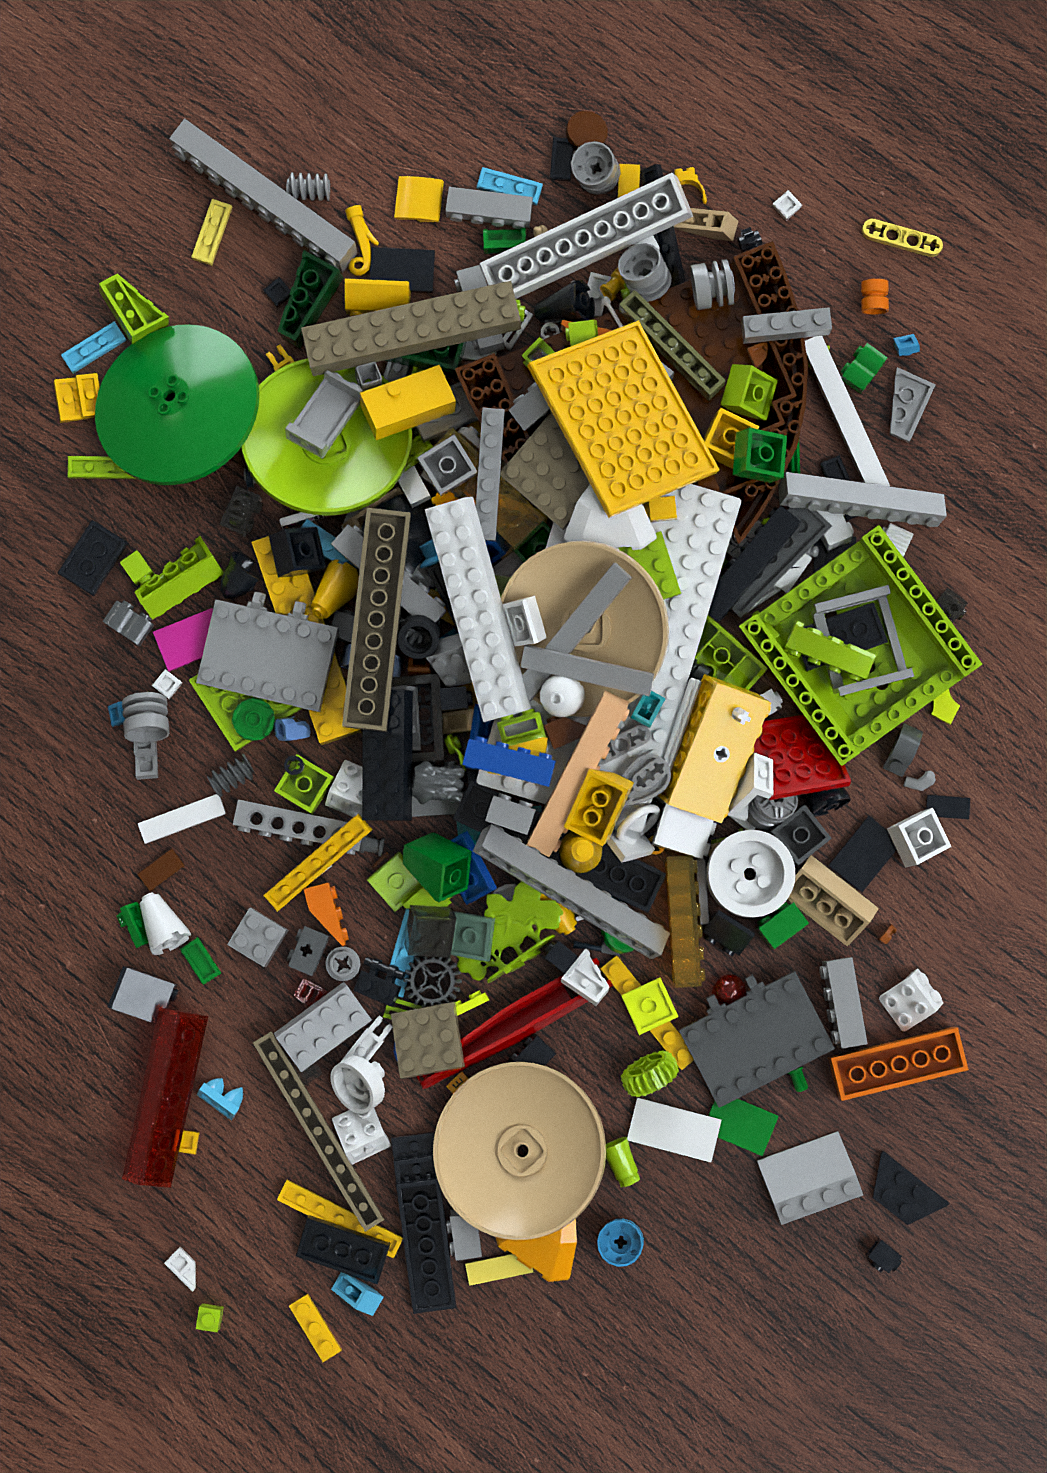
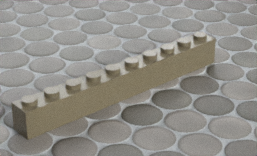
M269 1032L253 1042L364 1231L366 1232L385 1220L274 1033Z

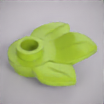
M451 733L444 739L450 754H457L460 765H462L464 756L459 748H462L458 736L453 737Z

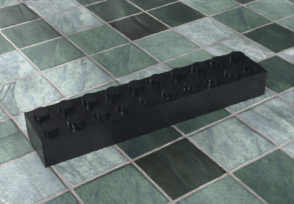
M471 780L453 820L481 833L484 828L493 824L485 821L493 796L498 797L499 793ZM511 799V802H514V803H517V804L519 803V802H517V801ZM535 811L527 835L502 826L500 827L507 834L521 839L522 843L526 845L541 813ZM568 830L566 834L562 833L559 840L562 841L564 836H566L571 831ZM606 844L602 846L601 860L594 869L585 873L575 872L576 876L590 881L597 889L606 891L611 896L647 913L667 874L637 859L621 863L610 846ZM559 849L557 852L553 851L550 857H547L554 859L558 862V865L568 869L560 859Z

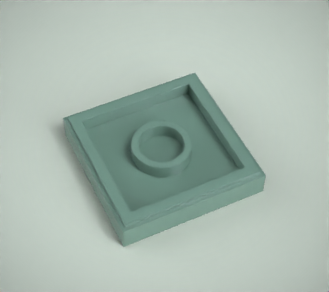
M458 911L452 912L448 954L485 962L490 961L495 918Z

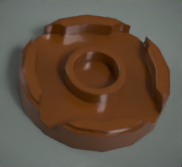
M577 112L571 116L567 123V139L571 145L576 146V149L585 143L593 141L604 144L607 139L608 128L606 122L600 115L594 112Z

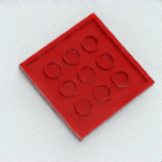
M804 715L763 722L762 733L755 741L753 753L773 759V795L769 800L850 786L851 779L845 765L841 766Z

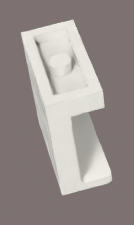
M753 753L751 758L748 759L746 772L739 780L737 785L738 791L730 802L728 815L745 821L748 819V804L757 795L768 799L773 795V759L757 753Z

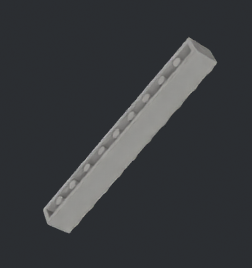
M491 824L482 830L473 852L550 899L555 900L560 905L649 959L656 958L662 954L670 935L668 931L664 930L662 925L646 919L647 917L644 914L633 911L626 903L615 900L608 892L597 889L590 881L579 878L572 870L561 867L557 861L543 856L536 848L525 845L518 837L507 834L500 826Z

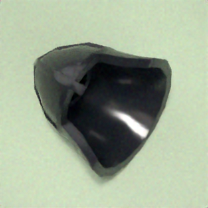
M237 551L232 552L229 563L221 578V592L225 599H235L246 595L253 590L259 581L257 577L249 573L254 565V560Z

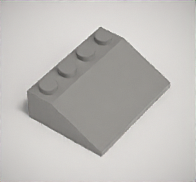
M838 1131L757 1160L777 1219L781 1225L863 1196L856 1173Z

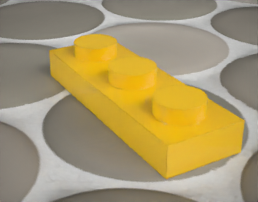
M309 1294L304 1295L289 1305L322 1362L342 1351V1348Z

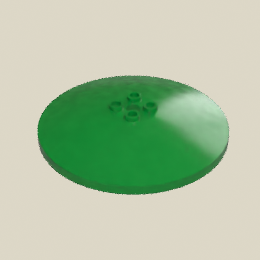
M190 324L158 329L126 348L113 362L103 378L95 406V423L99 440L113 462L125 473L138 480L156 485H178L196 481L226 464L247 440L255 423L259 407L258 379L247 355L227 335L209 327ZM175 393V398L172 401H166L169 394Z

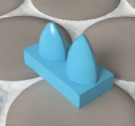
M216 1078L208 1083H204L199 1089L197 1096L232 1121L242 1103L243 1088L233 1089L222 1096L224 1089L222 1078Z

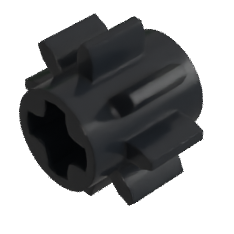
M751 227L741 230V236L737 237L741 252L749 251L762 245V239L758 230L752 231Z

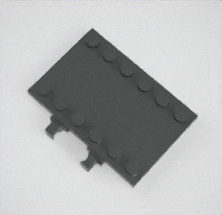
M795 971L767 985H764L763 982L757 984L753 974L745 977L751 989L746 992V996L728 1005H725V1003L719 1005L715 995L712 994L706 997L711 1007L706 1010L708 1015L679 1029L719 1108L835 1049Z

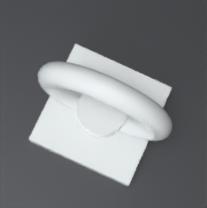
M649 804L640 807L628 815L619 826L615 825L607 844L621 863L648 856L654 852L655 848L644 833L652 828L661 814L659 806ZM652 813L646 820L643 831L637 832L628 829L637 819Z

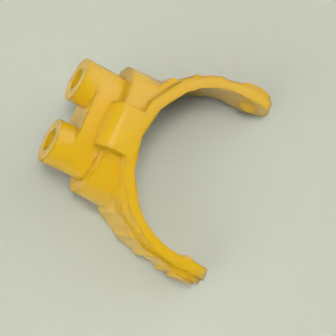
M690 167L686 171H683L681 168L675 169L674 172L680 184H689L697 187L702 194L703 204H706L705 190L698 180V175L695 174V168Z

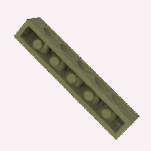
M636 290L619 304V312L630 323L639 320L651 344L707 401L711 400L724 387L726 380Z

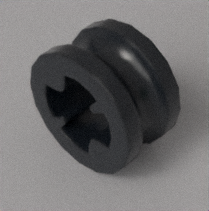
M292 755L285 760L284 768L291 775H299L304 769V762L300 757ZM298 760L300 768L290 771L289 768L291 766L288 765L289 762Z

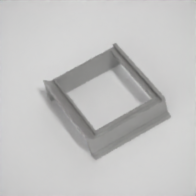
M889 585L814 604L815 609L811 611L815 629L822 631L824 636L827 637L830 634L824 616L825 613L878 600L898 671L844 686L841 674L828 670L829 666L826 665L833 694L839 693V696L914 677L912 668H906L887 600V595L891 593Z

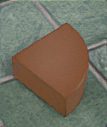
M767 341L746 349L754 367H760L765 361L768 353Z
M890 924L877 940L881 944H887L892 939V935L897 932V928Z

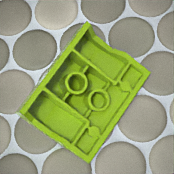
M709 614L707 615L695 655L697 664L703 663L712 669L709 676L749 690L769 667Z

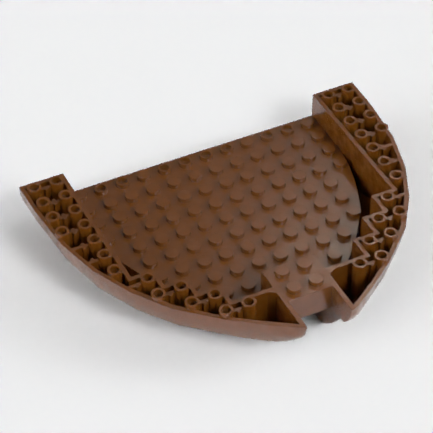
M771 241L733 257L732 263L729 264L735 283L733 305H727L726 298L723 296V306L719 307L715 297L712 298L711 308L697 310L691 280L668 289L660 298L647 302L726 380L724 387L711 400L707 401L653 346L660 361L674 372L671 381L702 438L704 439L716 412L723 408L758 425L759 430L787 436L785 473L798 445L806 408L808 361L804 338L767 341V357L757 369L775 378L778 382L766 421L734 413L721 406L732 364L752 365L746 349L761 343L743 344L741 328L743 316L799 311L786 271L775 244ZM619 309L615 310V313L623 326L631 324L619 312ZM611 313L593 319L597 320V327L609 330L619 328ZM564 331L543 339L555 352L571 347ZM531 345L498 358L493 353L455 369L480 424L482 423V408L505 410L502 460L506 465L541 424L539 423L524 431L509 412V409L515 405L513 401L520 395L528 393L527 389L535 383L530 370L523 364L525 359L521 356ZM540 350L532 356L534 360L545 357ZM715 460L719 471L692 484L734 496L741 500L731 535L735 543L739 544L745 539L762 514L781 479L768 483L733 475L732 468Z

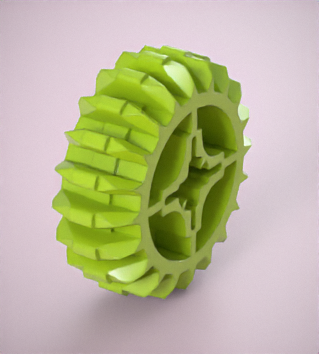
M668 1051L653 1052L652 1054L640 1057L639 1060L628 1065L627 1069L623 1071L621 1075L622 1085L631 1096L640 1097L650 1093L653 1094V1092L660 1090L662 1087H666L668 1083L676 1078L679 1072L677 1061Z

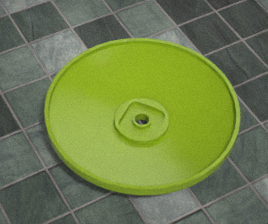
M308 358L299 360L278 369L259 385V407L256 420L247 440L241 446L245 464L253 479L264 492L291 509L312 515L328 516L347 514L365 508L386 495L402 476L411 453L412 428L376 440L359 405L323 459L286 439V427L290 422H295L324 379V374L312 375ZM356 367L335 371L344 380L358 384L355 378ZM381 375L382 385L389 383V381ZM367 379V380H365L364 383L370 382V381H372V380Z

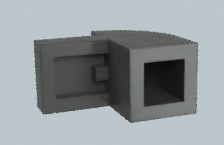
M903 723L883 769L903 777L918 750L923 731Z

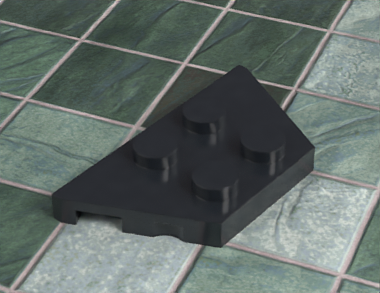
M881 1151L872 1198L901 1221L909 1225L950 1204L892 1157Z

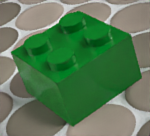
M750 427L737 432L733 475L768 483L783 479L787 436Z
M785 902L775 910L776 913L774 915H766L757 922L759 926L755 930L770 949H776L809 924L794 902Z

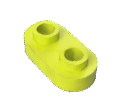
M479 990L468 996L469 1001L462 1003L461 1000L455 1002L457 1016L489 1001L486 992L481 994Z

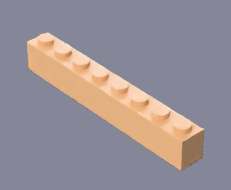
M606 690L603 692L527 840V846L536 848L547 857H550L553 851H558L562 842L559 838L562 833L566 834L568 829L564 828V825L589 769L600 770V766H598L600 759L605 760L610 750V747L607 746L610 740L615 741L620 731L617 728L620 721L625 722L630 712L627 709L628 701Z

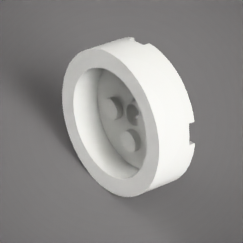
M759 830L740 831L723 839L713 850L706 867L707 886L717 904L733 915L746 918L764 916L781 907L790 896L795 883L794 861L787 847L775 836ZM747 868H752L756 872L753 880L745 879L744 871Z

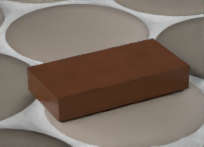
M170 849L137 875L148 890L152 891L185 867V864L174 849Z

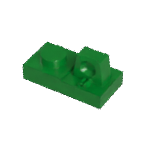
M138 902L121 907V912L116 917L121 927L128 926V931L135 947L138 948L149 944Z

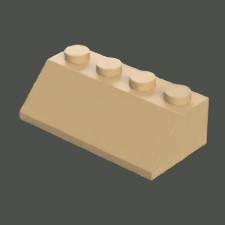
M812 855L796 871L794 887L788 897L791 903L794 902L800 910L847 947L871 922L879 909Z

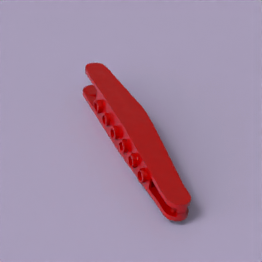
M597 958L592 959L595 965L597 964L598 966L600 964ZM562 975L502 1009L463 1037L461 1045L465 1067L416 1076L422 1089L429 1088L443 1079L524 1040L587 1003L588 1000L580 995L571 999L564 987L566 985L561 983V978L564 976ZM606 980L609 988H611L613 983L611 980Z

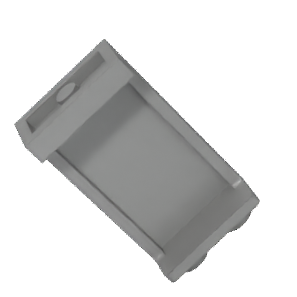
M326 370L323 381L295 422H290L286 427V439L323 459L360 405V393L363 390L358 384L344 380L340 374Z

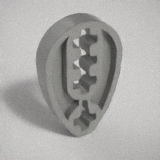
M646 754L637 758L626 769L622 777L634 782L632 787L634 790L630 792L629 800L625 802V805L646 802L667 789L671 781V769L663 758L654 754ZM655 763L659 765L664 764L662 768L664 772L662 774L659 772L655 773V780L648 779L645 782L646 787H637V777H646L645 771H653Z

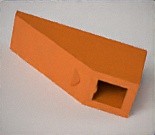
M328 882L304 889L309 911L342 946H346V941L349 940L346 927L342 928L340 920L343 919L341 907H336L335 899L338 898L335 886L331 887V884Z

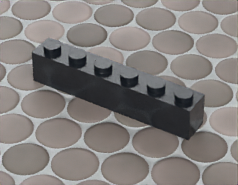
M783 506L779 508L774 507L767 516L769 518L765 525L761 523L754 531L756 536L751 542L747 540L740 548L742 553L737 559L733 557L726 566L728 570L725 574L719 575L708 612L717 622L720 623L802 524L799 519Z

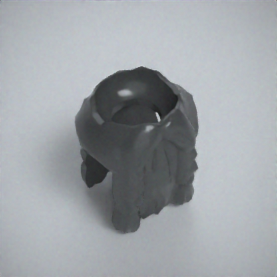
M423 761L414 768L412 796L420 804H424L428 800H448L453 803L462 801L463 794L460 791L463 789L464 783L460 778L464 776L465 769L433 767L428 761Z

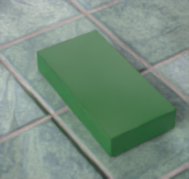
M199 937L180 949L203 985L222 974Z

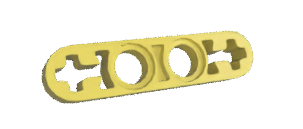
M869 219L862 227V234L868 240L928 257L937 256L943 248L942 240L937 236L880 220ZM871 225H874V229L877 231H881L882 227L885 228V230L882 234V237H879L881 232L874 231L873 234H870L869 229L866 228H870ZM889 230H894L897 232L898 238L896 240H889L886 233ZM915 236L918 239V244L910 246L907 243V237ZM922 239H925L924 244L927 245H924L923 248H919L922 243ZM931 242H934L935 246L938 247L934 251H931L930 246H928Z

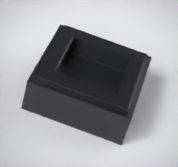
M280 277L263 289L264 293L276 307L280 306L290 297V289Z

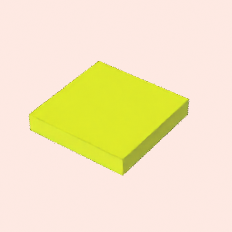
M661 977L621 995L639 1035L678 1017Z

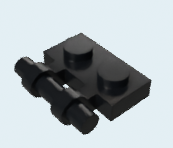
M366 957L364 965L370 967V972L361 971L354 991L394 1007L401 990V986L394 983L396 978L403 980L405 972L399 970V967L395 965L389 966L382 963V960L378 958ZM379 971L387 974L386 980L377 977Z

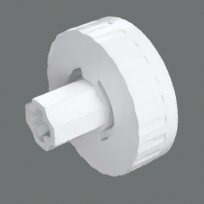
M352 1055L345 1058L332 1069V1088L341 1103L349 1110L365 1114L380 1104L384 1098L385 1088L382 1078L385 1076V1072L379 1063L375 1061L369 1063V1061L362 1057Z

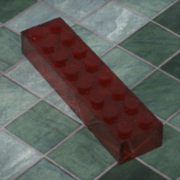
M160 1007L122 1180L137 1185L171 1188L209 1016Z

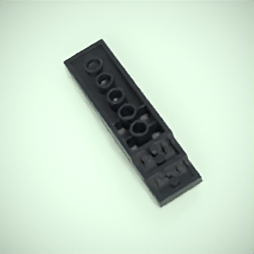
M434 1131L391 1137L413 1314L456 1308L443 1195L436 1176L433 1160Z

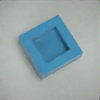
M914 334L893 338L894 347L899 356H908L912 353L920 352L919 343Z

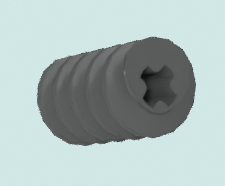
M242 754V762L235 758L234 766L227 762V770L220 766V774L212 770V778L207 776L219 797L223 796L222 789L227 793L230 792V785L235 789L238 788L237 781L244 785L245 777L253 780L252 773L255 772L245 754Z

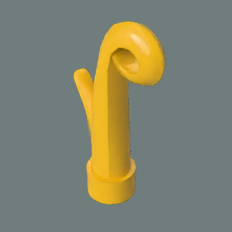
M356 205L345 209V213L355 233L362 257L352 258L349 262V270L352 274L361 276L371 266V247L369 241L376 246L379 242L371 234L364 221L361 205ZM357 262L363 264L362 268L356 269L354 265Z

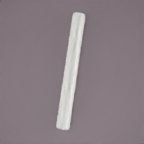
M694 678L689 679L664 756V760L668 763L671 770L701 686V681ZM662 763L661 768H660V770H659V773H660V774H662V773L664 772L663 769H662V768L664 767V764H663V763Z

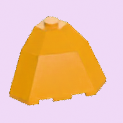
M576 1219L564 1228L540 1238L511 1240L495 1237L499 1248L505 1252L508 1250L517 1256L516 1260L529 1269L534 1268L540 1272L542 1278L548 1282L569 1280L577 1244Z

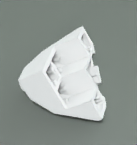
M590 484L577 501L564 535V542L592 541L606 544L618 550L619 547H632V550H641L657 539V535L642 504L608 518Z

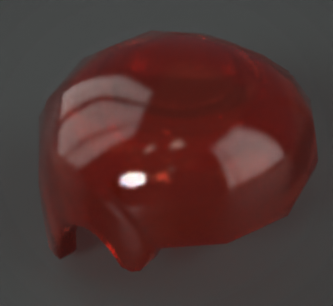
M727 974L721 976L712 987V994L715 995L719 1005L724 1003L728 1005L746 995V987L740 977L734 974Z

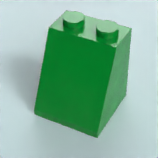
M432 832L404 845L402 864L432 898L439 903L468 889L472 851Z

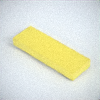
M214 199L211 200L191 257L193 260L213 265L233 208L232 205Z
M514 1254L465 1263L469 1286L533 1273V1268L529 1269L516 1260L518 1257Z

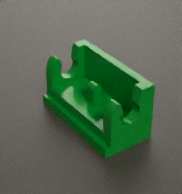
M525 228L517 230L483 229L484 254H500L526 242Z

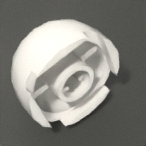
M557 675L549 677L542 685L540 691V702L543 708L555 717H568L575 714L583 706L585 700L583 685L581 686L578 680Z

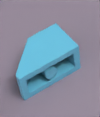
M342 1272L331 1289L353 1308L371 1316L374 1315L383 1299V1296L371 1286L354 1276Z

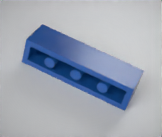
M475 736L474 740L469 739L462 765L550 787L556 763L555 760H552L553 755L541 752L539 756L531 755L530 749L518 747L516 751L508 749L509 744L496 741V745L488 744V739Z

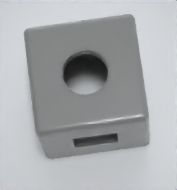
M375 361L356 367L355 378L363 392L382 385V377ZM367 379L372 380V381H370V382L364 383L365 380H367Z

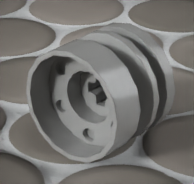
M595 141L588 142L578 147L573 154L571 161L572 172L584 190L599 195L609 192L616 186L621 174L620 165L610 148L605 144ZM595 170H602L601 172H596V174L594 173Z
M647 243L634 245L626 250L619 259L618 270L630 293L636 290L646 301H653L660 298L669 289L672 279L670 271L660 251L654 245Z
M727 259L721 260V270H719L717 262L713 261L712 272H708L705 263L690 265L692 291L697 310L711 308L712 298L715 297L719 307L723 306V296L726 298L727 305L734 304L735 283Z
M141 692L129 695L122 700V713L125 718L123 722L125 739L136 743H150L168 737L170 731L169 720L166 717L168 714L166 696L155 692Z
M757 795L748 804L747 821L757 829H773L794 814L798 804V797L796 795L769 800Z

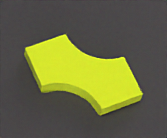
M948 689L932 700L933 710L931 716L950 725L960 705L953 700Z

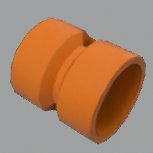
M868 279L861 282V293L864 296L861 300L862 313L877 315L889 311V299L885 297L888 295L889 281L885 279Z

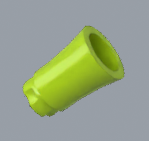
M628 1137L618 1138L607 1143L606 1160L620 1186L627 1187L639 1181L640 1177L630 1150Z

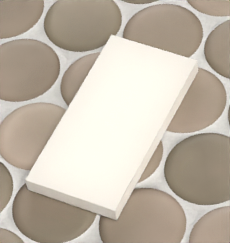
M637 1098L628 1133V1141L712 1162L722 1120Z

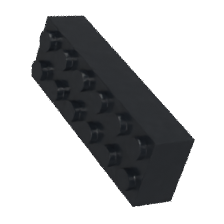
M405 689L391 690L387 732L363 730V821H412L413 691Z

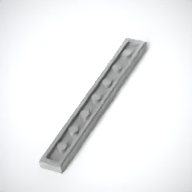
M613 563L544 649L570 654L632 577L617 563ZM531 669L526 670L522 678L529 702L533 700L545 681L553 674Z

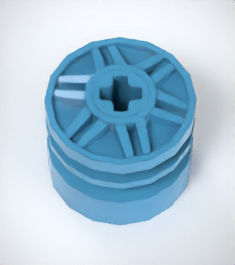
M624 1218L614 1219L608 1222L600 1231L597 1240L598 1251L607 1263L617 1267L628 1266L641 1255L644 1245L643 1234L639 1226L633 1221ZM620 1236H624L623 1239L627 1241V1244H624L622 1248L619 1247L618 1243H615V1239H619Z

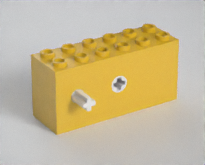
M704 674L671 770L670 784L658 797L670 806L722 823L729 813V805L732 798L737 794L739 780L746 772V763L753 755L755 741L762 733V724L770 714L771 702L755 692Z

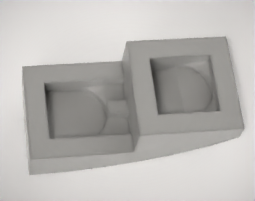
M134 742L136 779L158 778L157 743Z

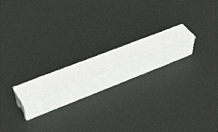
M815 336L806 340L807 361L810 364V368L862 483L890 487L823 337Z

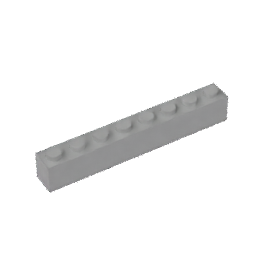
M785 472L784 478L781 479L778 485L780 505L790 508H804L810 511L818 510L831 514L840 513L849 516L868 517L869 519H883L890 522H905L911 525H927L928 527H938L947 516L944 494L791 472Z

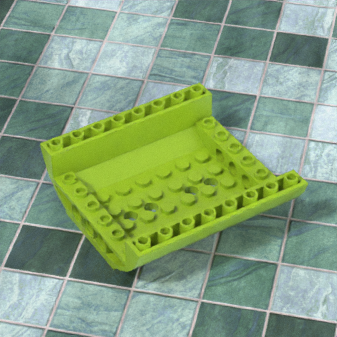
M880 525L758 615L755 614L739 626L841 766L982 665L981 661ZM889 585L891 593L887 595V600L906 668H912L914 677L888 683L885 690L873 687L839 696V693L833 694L826 665L807 672L801 655L800 657H795L787 653L789 649H782L761 619L764 618L765 623L769 622L786 645L795 622L803 623V627L814 623L811 611L815 609L814 604ZM878 600L835 611L838 615L874 602L888 643L866 650L876 655L873 662L875 669L872 673L868 674L866 680L898 672ZM840 672L844 686L857 682L848 678V673Z

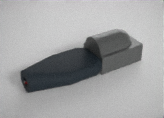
M575 940L573 942V948L588 949L600 951L599 953L620 956L619 953L608 948L604 940H602L601 946Z

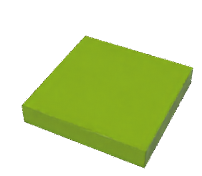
M399 851L366 879L394 912L423 888L402 864L403 855Z

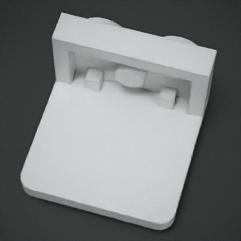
M918 968L911 972L905 980L879 997L882 1005L902 1031H907L935 1013L943 1004L940 994L931 987L927 976L921 973Z

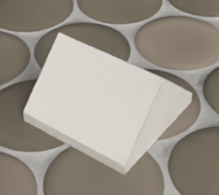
M535 596L503 604L514 646L535 644L547 638Z

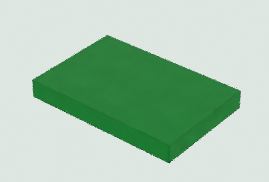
M736 1099L720 1108L714 1100L708 1114L710 1117L722 1120L718 1138L761 1156L765 1152L779 1117L740 1099Z

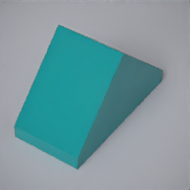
M651 691L650 696L643 695L630 718L650 728L666 698Z

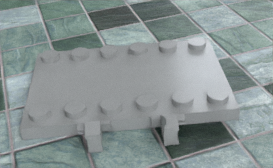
M254 592L252 602H248L247 607L215 600L196 683L320 712L340 628L308 621V615H305L307 604L295 601L293 614L288 613V616L268 612L267 608L263 607L266 597L264 593Z

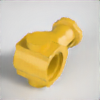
M618 267L612 272L611 279L606 284L600 286L603 296L609 297L611 301L616 298L615 295L621 289H625V282L620 275Z

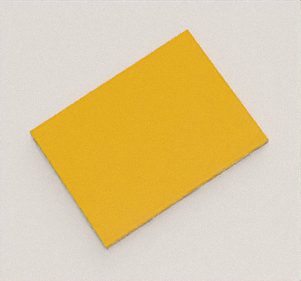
M639 320L528 363V369L608 518L709 477L719 471L714 458Z

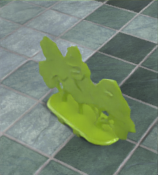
M522 881L514 888L512 901H507L501 894H487L486 904L488 909L485 910L484 916L495 918L491 955L496 961L491 959L485 962L487 965L482 966L480 960L457 956L459 959L457 963L459 971L461 973H469L473 980L480 981L484 979L487 967H498L499 971L487 980L488 984L505 973L508 974L525 965V961L541 953L539 949L555 937V935H550L541 940L539 937L540 931L545 928L554 930L559 928L560 916L563 915V910L555 900H540L541 892ZM533 924H535L537 927V930L535 932L532 928ZM528 936L535 940L537 944L523 953L520 949V944ZM510 946L515 949L518 957L506 965L501 960V953L503 949ZM496 950L499 952L498 956L494 954Z

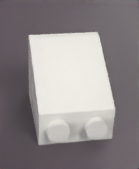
M663 803L652 845L697 859H703V855H708L711 844L707 843L709 835L713 836L717 823L708 818Z

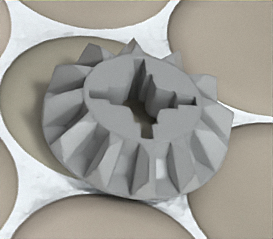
M349 947L333 949L326 959L327 972L338 981L352 979L358 974L360 969L358 954ZM349 956L347 964L351 970L343 968L337 972L340 964L335 958L344 960V958Z

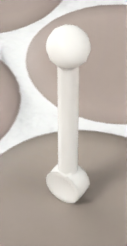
M605 296L602 299V303L607 306L618 327H623L610 304V298Z

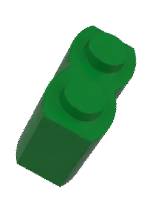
M868 343L864 347L860 345L853 354L855 357L854 361L851 364L847 362L841 370L843 374L841 377L842 381L860 394L866 389L888 358Z

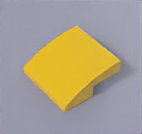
M399 176L394 217L397 220L439 222L444 181L434 178Z
M97 373L76 375L75 378L56 379L53 381L60 423L95 417L96 399L100 388Z

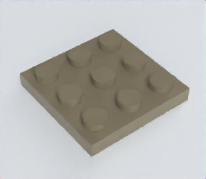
M454 1002L391 1014L401 1079L465 1067Z

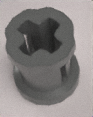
M366 835L362 838L360 853L370 852L381 857L385 838L377 839Z

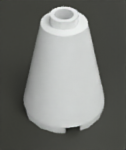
M148 893L142 897L140 909L150 951L153 955L164 954L163 949L169 948L171 951L188 941V935L191 936L189 929L159 894Z

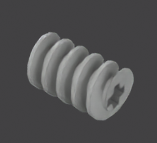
M291 172L287 179L286 192L290 195L292 194L295 199H298L301 194L302 200H306L309 194L311 200H315L316 195H318L319 200L322 201L326 195L327 200L330 201V180L327 174H324L323 179L320 180L318 173H316L314 179L311 178L310 173L307 174L306 179H303L302 173H299L298 178L295 179L293 172Z

